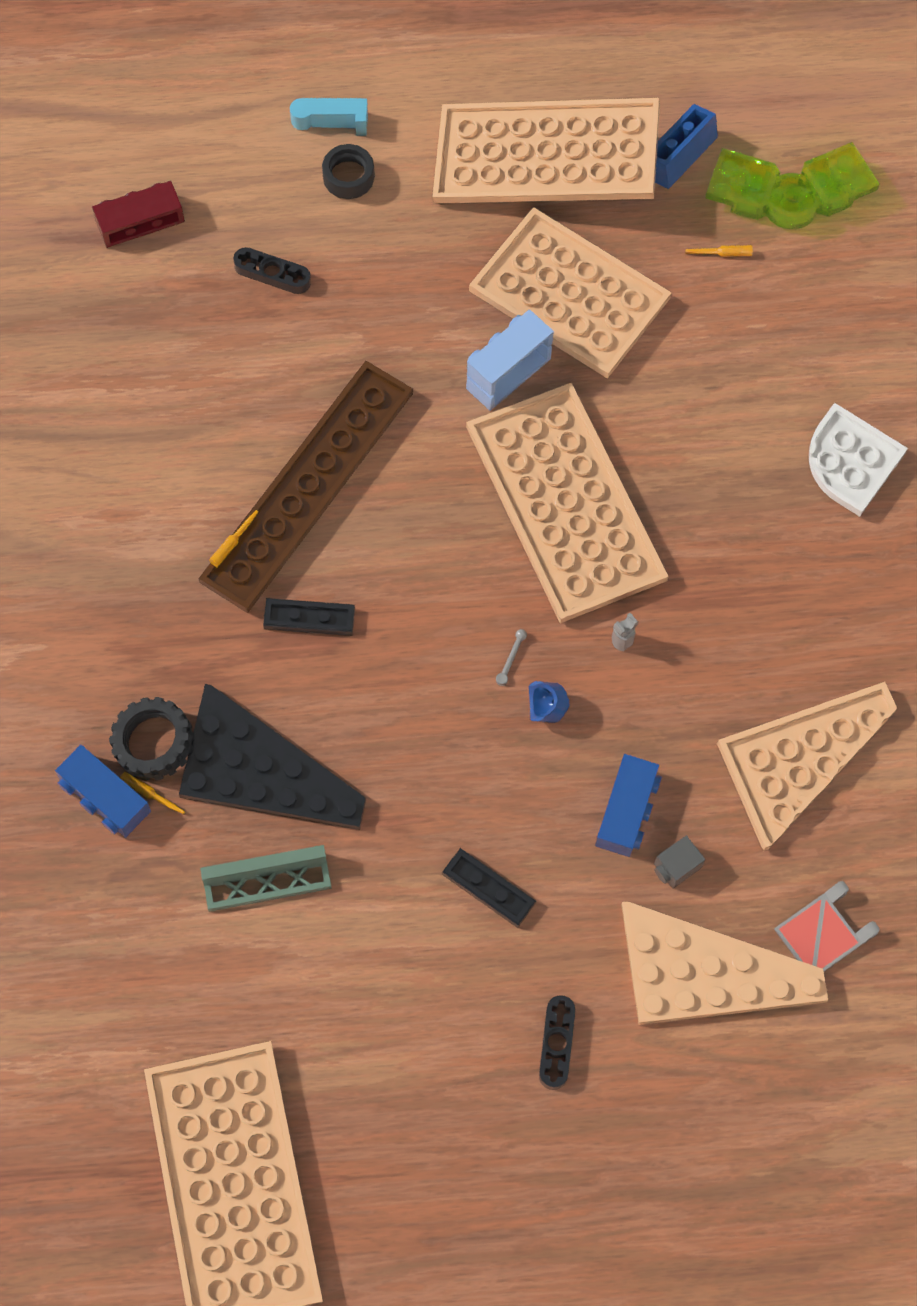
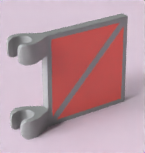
M838 882L820 897L774 928L796 960L822 968L823 972L871 940L880 930L877 924L871 921L855 933L833 905V903L847 894L849 888L845 882Z

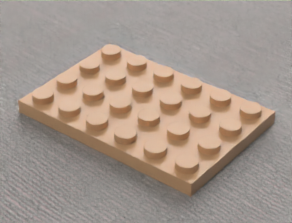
M534 207L469 285L471 293L512 319L517 315L522 316L530 309L554 331L553 345L607 379L671 298L670 291Z

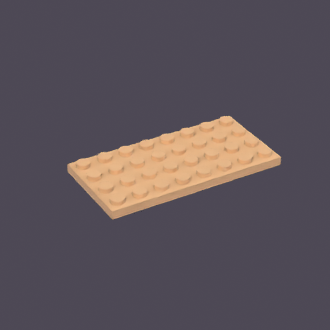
M659 98L442 104L433 201L434 203L654 199L660 113Z
M572 383L466 422V428L559 623L668 581L669 576Z
M271 1041L144 1069L186 1306H309L322 1303L323 1298Z

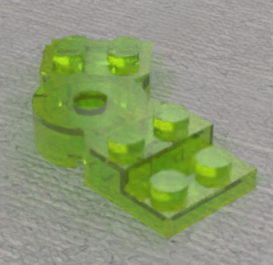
M853 142L804 162L801 174L785 173L780 175V171L775 163L722 148L705 198L732 206L730 212L755 220L767 216L771 222L779 227L799 229L810 224L817 214L829 217L852 207L854 200L877 191L880 184Z

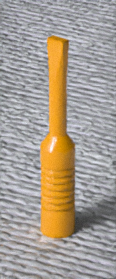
M721 245L718 248L685 249V254H718L721 257L752 256L753 252L752 245Z
M257 510L242 524L235 534L229 535L209 559L212 565L218 567L238 544L239 537L257 516Z
M127 772L121 775L120 779L147 799L153 798L168 808L183 815L185 814V811L174 803L158 795L151 786Z

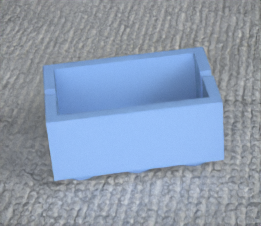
M530 309L522 316L517 315L512 319L507 329L502 333H495L490 338L488 345L482 350L474 351L467 360L466 389L491 411L551 359L554 331Z

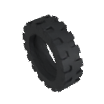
M146 697L140 699L141 702L130 703L127 706V710L121 711L117 715L118 720L112 724L111 731L113 733L109 738V742L113 748L111 750L112 754L130 775L135 778L139 776L141 780L149 781L150 778L161 780L164 779L163 776L169 774L171 776L175 774L179 766L183 767L186 764L187 756L191 755L193 751L191 743L194 741V733L192 732L190 721L175 703L170 700L166 702L160 697H155L154 700ZM157 717L168 719L175 727V739L170 749L164 755L157 759L144 761L136 759L131 754L129 740L132 732L140 723Z

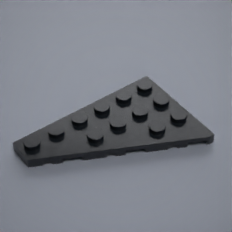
M205 684L193 732L194 741L191 743L193 751L187 757L179 791L180 798L360 830L366 798L215 687Z

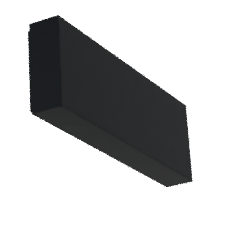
M266 598L263 627L265 630L353 636L355 605Z
M461 848L442 871L444 877L517 928L536 904V900Z

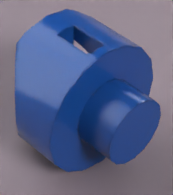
M535 681L528 686L530 720L548 723L560 721L568 710L570 703L564 687L559 683Z

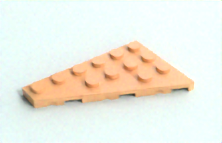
M885 682L718 740L719 750L763 851L769 849L895 713L897 706Z
M622 902L621 906L639 1025L828 1002L822 968L631 902Z

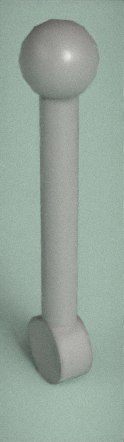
M523 629L516 632V641L502 673L496 676V683L499 686L507 684L509 669L521 642L527 637V633Z

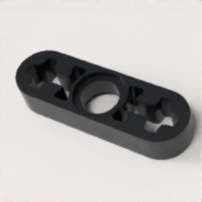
M248 247L237 250L233 256L235 271L241 276L294 294L305 293L311 286L310 272L302 265ZM251 259V263L247 262L246 265H242V262ZM269 266H276L280 269L279 273L274 276H269L264 271ZM298 276L303 277V280H299L298 283L293 282V279H297Z
M563 995L553 997L546 1009L539 1080L545 1088L550 1090H557L563 1087L569 1074L576 1009L573 1001ZM558 1004H564V1009L570 1011V1014H564L562 1027L569 1026V1030L562 1027H549L550 1023L556 1026L557 1013L552 1012V1009H556ZM554 1034L562 1035L566 1039V1047L561 1051L552 1050L548 1045L550 1036ZM546 1055L552 1058L565 1057V1062L558 1060L557 1072L562 1073L563 1077H557L556 1082H551L550 1076L545 1075V1071H550L552 1066V1059H546Z

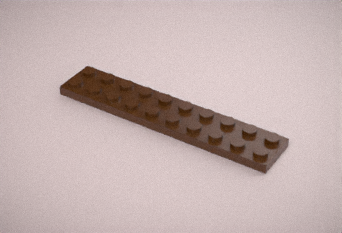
M365 361L233 534L237 532L255 510L258 511L252 523L239 537L238 544L218 567L210 563L198 578L199 583L241 610L249 613L413 395V388L370 362Z

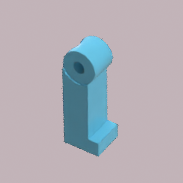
M367 98L296 99L290 105L291 124L298 130H307L311 127L356 129V136H367Z

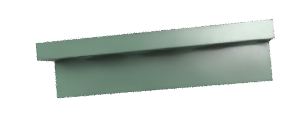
M324 845L200 868L209 912L332 889ZM321 866L324 882L310 884L302 878L309 868ZM301 870L298 875L293 872ZM286 873L294 878L291 885L286 889L280 890L271 884L278 874ZM270 876L268 880H265L262 877ZM256 879L264 885L257 894L248 895L241 890L247 880ZM234 882H239L237 886L232 884ZM298 882L303 884L302 886L295 887L298 884ZM226 885L233 890L226 900L213 902L211 887ZM268 888L273 890L270 892H265ZM237 893L242 896L239 898H235Z

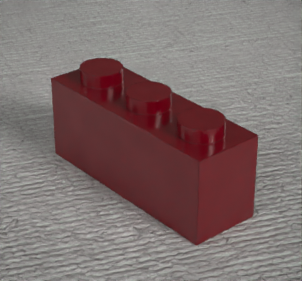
M171 180L164 183H156L140 191L129 192L125 196L113 200H104L92 206L95 221L106 248L185 222L182 205Z

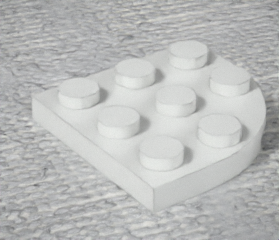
M834 403L813 434L809 446V465L815 481L823 492L860 517L906 454L908 448Z

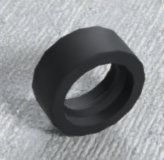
M353 144L338 145L331 149L325 155L322 163L325 187L331 194L343 199L359 198L366 194L373 186L375 178L373 158L369 152L359 145ZM349 161L363 166L365 171L361 178L350 182L340 181L332 174V170L336 165Z

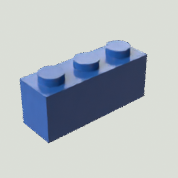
M693 104L658 140L655 183L669 189L718 138L715 113Z
M81 744L55 770L60 780L57 783L60 788L70 796L75 793L81 798L80 805L91 815L97 812L104 819L101 823L114 835L119 832L126 838L151 812L146 800Z
M623 755L597 836L596 847L627 857L631 856L633 848L640 849L645 832L639 831L642 820L648 822L653 804L648 803L651 792L657 794L662 776L656 775L659 764L631 755Z

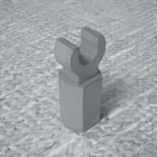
M631 613L627 614L625 620L620 623L617 621L613 626L612 644L620 651H625L634 642L635 627L639 622Z

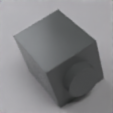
M686 835L656 857L654 863L656 868L654 871L664 884L668 882L674 889L700 870L706 859Z

